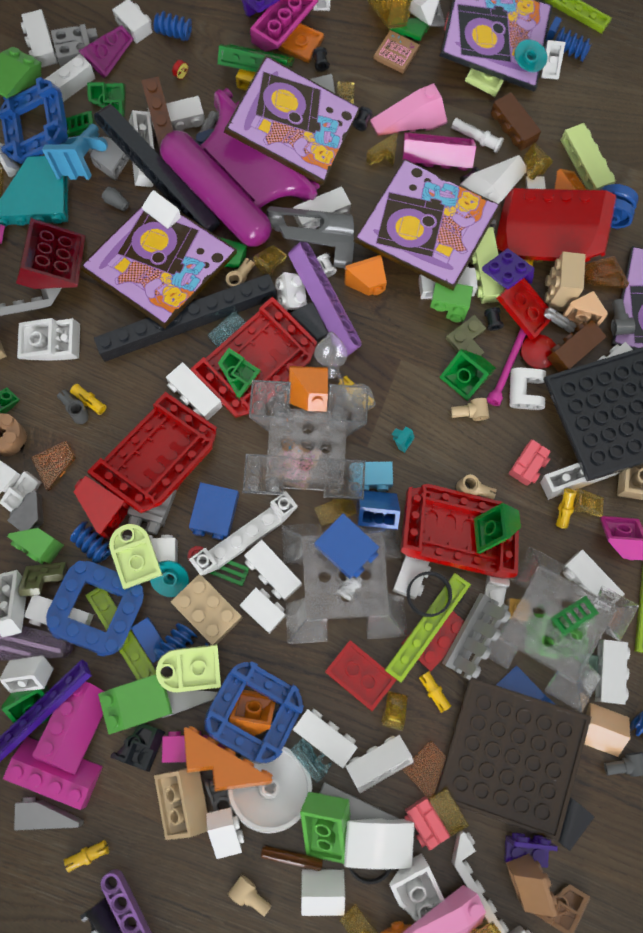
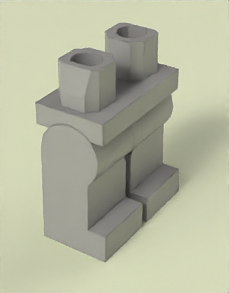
M85 24L80 25V27L75 26L51 30L60 68L79 55L80 52L78 50L98 39L96 28L86 29Z
M176 489L162 505L143 513H139L130 506L127 513L130 516L128 524L141 526L142 521L147 522L146 532L157 535L160 527L165 525V520L177 492Z

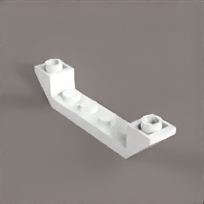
M285 491L270 502V508L209 551L204 548L191 557L189 561L200 576L220 569L283 524L298 507L297 504Z
M460 829L456 835L452 864L466 887L478 894L486 911L485 918L494 933H507L509 930L503 920L498 921L494 915L497 910L490 899L486 901L482 893L485 890L478 880L474 882L470 874L473 873L467 861L462 862V860L475 852L472 846L475 844V841L469 832L464 833ZM519 925V926H517L515 929H513L512 931H510L509 933H531V932H530L528 929H527V930H524V929Z

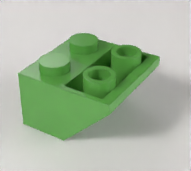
M39 528L9 533L7 536L12 540L11 545L20 551L22 550L27 556L41 564L44 562L51 564L64 546V544Z

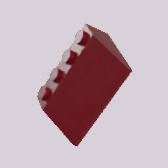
M31 218L25 237L16 284L33 289L77 287L85 235Z

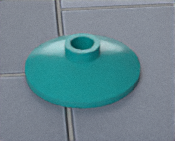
M529 39L523 40L515 48L516 62L524 70L538 72L547 64V52L539 42Z
M170 560L161 561L159 565L163 575L151 579V585L155 591L163 596L176 597L189 584V575L186 569L179 563Z

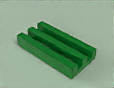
M230 561L227 564L244 570V573L225 566L220 568L223 571L241 577L240 581L216 571L209 573L243 587L250 568L234 561Z

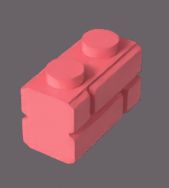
M530 440L508 474L526 486L531 482L535 483L541 475L538 473L541 467L545 468L550 461L548 457L550 450L541 446L536 441Z
M426 796L405 809L407 815L404 818L414 823V827L419 833L416 835V838L422 848L427 846L431 850L450 837V834Z

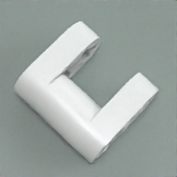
M531 368L511 369L509 406L517 409H544L545 397L527 395V383H544L543 379L546 376V371Z

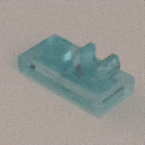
M234 311L208 334V338L219 347L246 322Z
M303 738L290 749L317 783L327 774L328 769L332 765L331 762L323 765L321 759L325 754L322 753L316 757L312 746Z

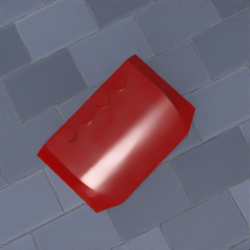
M514 188L505 197L495 239L497 250L503 252L508 248L523 260L556 261L562 252L585 254V262L591 261V258L601 255V257L605 256L616 204V195L607 190Z
M272 296L259 308V311L210 355L206 358L203 357L190 370L221 400L222 405L237 418L256 412L289 382L290 366L306 367L312 359L317 341ZM228 348L244 357L247 362L261 371L240 399L236 396L218 364Z
M167 392L153 404L154 409L104 460L100 458L87 471L90 477L139 513L163 504L213 449L217 433L216 426Z
M424 484L418 488L409 487L406 491L401 552L411 558L497 578H515L518 575L519 530L508 540L479 554L476 548L474 518L503 502L431 484Z

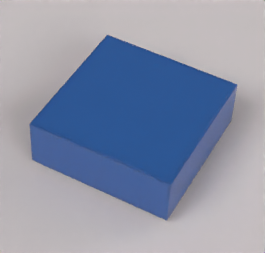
M555 17L548 31L546 42L548 40L553 41L559 29L561 18Z

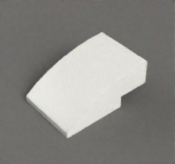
M49 318L19 323L17 358L26 360L79 359L80 323L73 318L58 321Z
M405 819L348 820L344 866L363 869L412 868L414 823Z

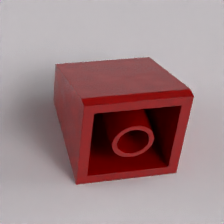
M85 475L83 479L76 483L74 494L96 532L109 541L112 534L128 515L130 507L123 500Z

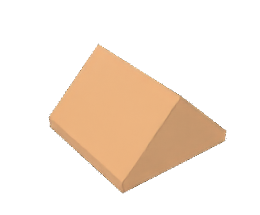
M592 291L572 301L563 315L576 323L577 326L583 321L588 323L593 320L599 327L607 317V311L595 292Z
M589 703L586 715L591 716L585 745L618 757L630 740L629 717Z

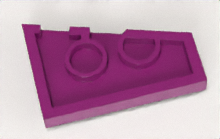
M120 25L78 51L104 78L107 77L134 38Z

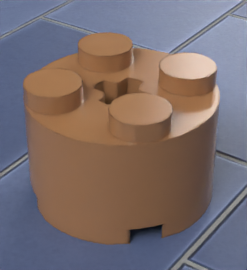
M0 413V455L12 456L18 453L23 444H25L26 431L10 414Z

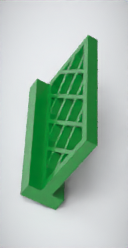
M220 44L217 64L257 72L266 55L289 68L294 63L295 57L233 44Z

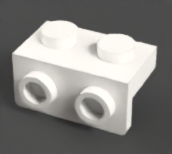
M286 272L281 274L275 281L278 296L277 302L286 311L288 309L297 310L307 305L305 286L299 275Z

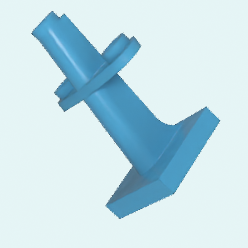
M90 124L80 136L68 137L65 143L44 145L42 150L57 179H61L62 176H68L70 180H76L78 176H84L86 180L90 179L92 174L85 162L84 155L89 149L103 152L108 148L106 139L102 137L97 138L99 136L97 125Z

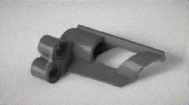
M272 206L267 209V216L271 222V227L275 231L281 232L285 239L335 247L334 267L345 268V266L352 264L354 251V222L352 214ZM283 215L320 218V228L287 226Z

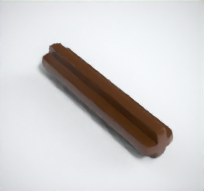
M263 846L261 857L264 859L321 871L323 860L320 858L273 847Z

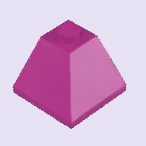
M600 516L608 542L621 557L628 560H643V527L640 520Z

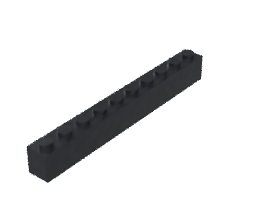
M266 274L190 302L166 328H163L152 319L146 318L94 337V341L100 356L106 362L266 303L272 296L274 299H277L276 289L270 275Z

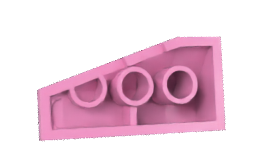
M433 83L415 91L370 119V123L377 135H387L407 130L410 132H415L417 129L433 130L447 124V118L442 97Z
M462 885L403 933H471L483 923L486 911L478 894Z

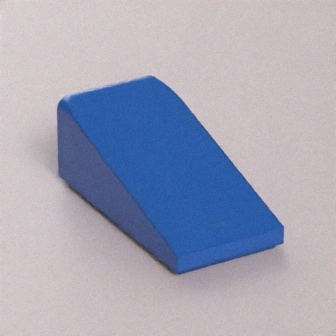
M146 618L133 626L131 630L151 662L155 663L158 659L154 649H161L159 643L164 641L151 619Z

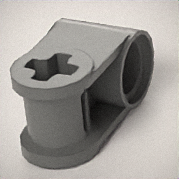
M205 779L206 790L211 799L214 812L220 810L219 802L221 800H226L229 803V808H231L228 790L214 791L213 779Z

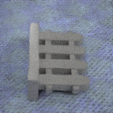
M480 593L442 664L459 674L462 671L465 672L463 677L468 680L471 677H478L481 672V668L478 666L481 658L487 659L490 656L491 649L488 646L491 640L496 641L501 635V631L498 629L500 623H506L510 619L509 606L502 604L500 607L498 606L499 602ZM492 617L495 618L492 625L488 624ZM481 636H485L482 643H479L478 641ZM474 653L475 656L473 660L469 661L471 654Z

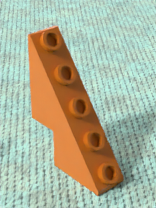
M192 726L184 728L187 773L212 770L214 791L272 783L273 775L263 769L261 771L254 768V763L245 758L242 761L236 757V753L229 748L222 749L217 746L218 742L211 737H207V739L199 735L200 731Z

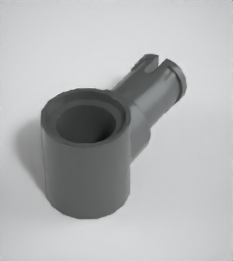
M623 299L614 300L612 306L615 316L611 322L612 334L614 336L633 334L635 332V321L632 317L629 318V315L626 313Z
M62 390L64 396L59 392L57 398L66 406L65 409L76 424L86 423L89 419V413L84 404L74 399L67 390Z
M643 752L625 754L622 760L604 763L606 775L625 773L626 775L629 774L630 777L643 776Z

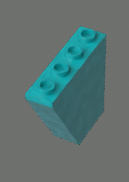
M46 156L27 157L0 198V225L5 227L8 225L24 226L30 223L31 218L45 223L60 224L68 222V176H62L61 179H57Z

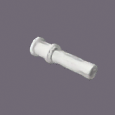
M455 118L451 126L452 129L480 142L481 146L493 149L495 153L499 151L504 140L502 137L498 138L492 135L490 131H481L458 118Z

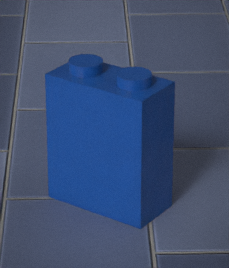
M200 482L189 524V529L193 531V534L202 537L205 534L212 535L213 539L220 541L229 537L239 499V492Z
M358 490L356 506L358 526L398 529L400 506L397 494Z
M342 514L314 543V546L350 580L353 576L357 579L365 570L363 566L367 562L372 563L379 555L377 553L379 546L345 514Z

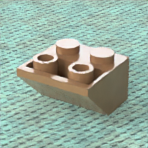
M529 853L507 862L517 899L524 911L550 917L557 916L555 909L557 901L553 892L549 890V887L552 885L547 873H543L539 861H534Z

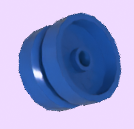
M610 184L602 187L600 190H607L616 195L611 228L619 229L629 226L633 221L634 210L639 200L636 191L621 184Z

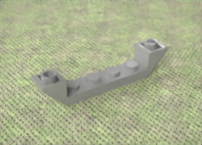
M62 288L41 289L43 298L42 296L31 298L32 302L25 303L24 300L13 301L11 306L1 303L0 316L50 307Z

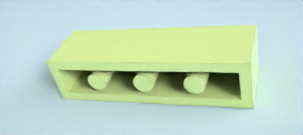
M582 123L566 129L561 142L586 189L600 190L606 185L614 184V174L610 172L605 158L602 157L598 145L592 139L591 132L586 128L585 124Z
M493 227L487 230L470 260L476 270L478 285L476 294L478 298L480 297L481 304L499 302L496 298L505 289L482 271V267L498 256Z

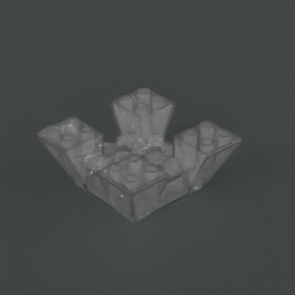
M252 380L249 418L269 432L267 455L246 454L243 493L283 495L285 488L322 490L324 491L323 498L364 500L366 460L345 459L346 437L367 425L369 386L330 384L328 411L320 412L291 409V382ZM309 429L312 433L306 434L303 431ZM285 446L292 447L289 451H285L283 448ZM309 447L311 451L305 452L302 448ZM327 448L330 452L324 453L321 450ZM308 465L310 469L302 470L301 467Z
M320 523L282 525L283 562L285 565L303 564L305 598L286 603L287 644L327 642V620L365 617L367 639L407 637L404 597L388 593L385 559L401 558L399 528L388 529L359 526L379 546L377 551L379 555L372 563L367 562L363 566L364 571L370 573L369 580H363L360 576L356 579L353 576L351 580L342 581L339 578L341 571L314 546V543L322 535ZM327 573L330 576V580L325 583L321 582L318 578L319 575ZM343 592H348L351 594L352 600L344 602L341 600L340 595Z
M529 546L518 565V575L515 578H511V581L527 590L511 619L506 623H500L498 629L501 631V635L498 640H491L488 646L491 649L488 659L508 669L518 650L555 671L544 691L582 713L601 678L588 664L593 651L603 633L621 641L639 605L603 585L600 587L597 595L560 576L565 567L564 564ZM587 596L599 614L577 628L582 633L581 639H574L571 633L563 637L559 630L552 625L551 617L564 609L562 606L563 601H569L573 604L582 597ZM584 603L581 604L587 615L591 612ZM535 608L542 609L544 617H535L533 610ZM575 608L574 611L580 619L584 618L580 611ZM571 613L567 614L573 624L577 622ZM492 617L488 624L492 625L495 618ZM562 617L560 620L563 622V625L566 628H568V623ZM482 635L478 642L482 643L485 636ZM545 636L550 637L553 640V646H544L542 638Z

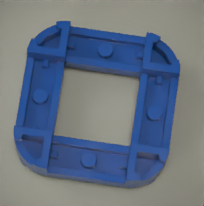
M42 77L36 79L37 85L14 97H3L5 101L0 109V119L2 121L5 145L1 149L3 153L18 164L24 163L27 157L44 154L42 150L44 145L65 143L68 139L61 90L54 83L44 80ZM44 104L47 124L43 126L44 131L24 141L20 115Z
M77 561L67 571L47 611V627L52 636L58 640L59 638L93 651L99 656L114 654L124 646L142 606L143 587L138 584L123 589L118 572L94 562ZM86 583L122 597L107 632L69 618Z
M244 662L236 665L228 672L205 715L204 729L212 739L256 764H266L274 761L282 754V749L299 714L302 713L304 705L299 689L295 685H289L258 667L257 663ZM245 685L280 705L271 722V727L267 730L262 741L227 720Z

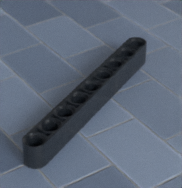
M108 104L94 114L95 121L182 214L211 233L220 226L217 217L113 105Z

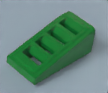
M92 111L66 118L68 125L67 135L68 137L81 135L90 124H95Z
M584 596L551 617V621L562 636L565 637L598 615L599 612L588 597ZM584 603L591 613L587 615L581 604ZM577 608L584 618L580 619L574 609ZM568 613H571V615L577 621L576 623H572V621L567 616ZM562 617L568 623V628H566L560 621Z

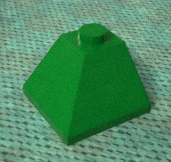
M460 349L439 378L468 401L486 382L496 367L484 357Z
M501 503L474 518L477 553L481 554L508 540L521 528L519 510Z
M46 685L44 689L11 693L1 706V709L15 723L49 691V688ZM52 714L48 716L41 724L50 720Z

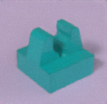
M406 426L403 431L395 428L391 434L394 436L393 440H395L398 449L404 453L415 438L412 429Z

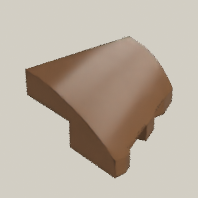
M569 884L560 893L554 895L557 901V905H555L557 916L550 917L535 914L562 933H575L590 901V896Z

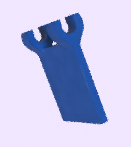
M517 665L496 684L497 686L555 704Z

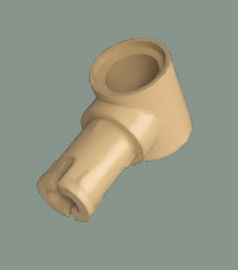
M245 258L238 269L229 272L226 276L227 288L244 283L247 279L246 276L255 266V263L252 260L249 261V258ZM232 281H238L237 284H231Z
M476 398L467 405L451 407L452 418L469 416L474 421L489 419L487 399Z
M471 474L463 477L456 484L457 491L494 499L496 495L494 493L497 491L495 488L481 484L478 478ZM465 482L470 485V489L466 487Z
M241 875L229 891V897L238 905H249L262 916H265L271 908V904L257 894L256 886L251 880Z

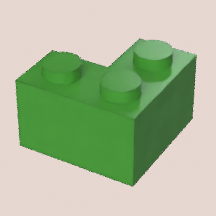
M435 282L430 308H434L437 311H447L446 319H450L453 322H464L470 307L473 286L457 284L454 291Z

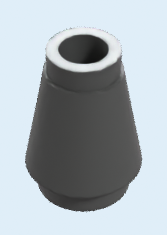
M108 186L102 194V199H104L105 203L122 211H126L130 205L115 187Z

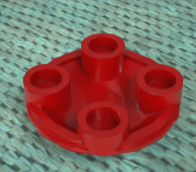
M538 334L532 340L528 337L522 344L520 356L531 367L543 370L552 365L547 356L552 353L550 349L556 344L546 335Z

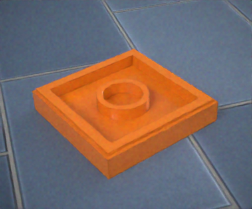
M300 23L281 44L279 51L309 63L313 57L312 51L319 47L324 39V33Z

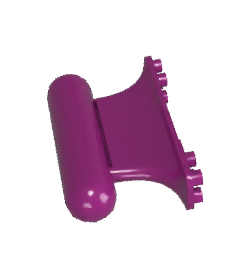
M225 88L223 91L218 89L214 94V106L219 113V118L211 135L199 145L186 132L174 130L166 134L162 139L160 154L170 168L243 244L248 247H258L266 242L272 231L268 216L260 208L277 198L285 196L297 197L303 202L310 199L314 200L317 196L316 190L320 186L315 181H309L302 174L225 134L224 129L240 101L234 103L231 100L233 95L229 89Z

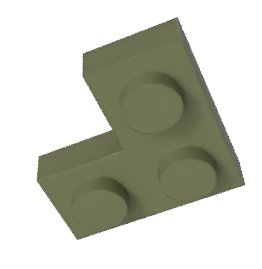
M473 315L448 334L446 340L457 352L463 349L483 356L485 352L474 339L486 330V327Z
M66 563L26 566L18 589L20 597L40 595L44 582L63 580L67 570Z

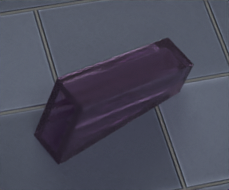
M23 626L22 633L5 637L0 635V661L44 656L46 659L67 658L68 654L72 653L74 644L60 638L58 640L50 632Z

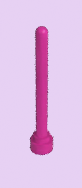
M522 329L518 333L495 390L489 392L487 396V402L491 405L500 406L503 400L501 392L526 336Z

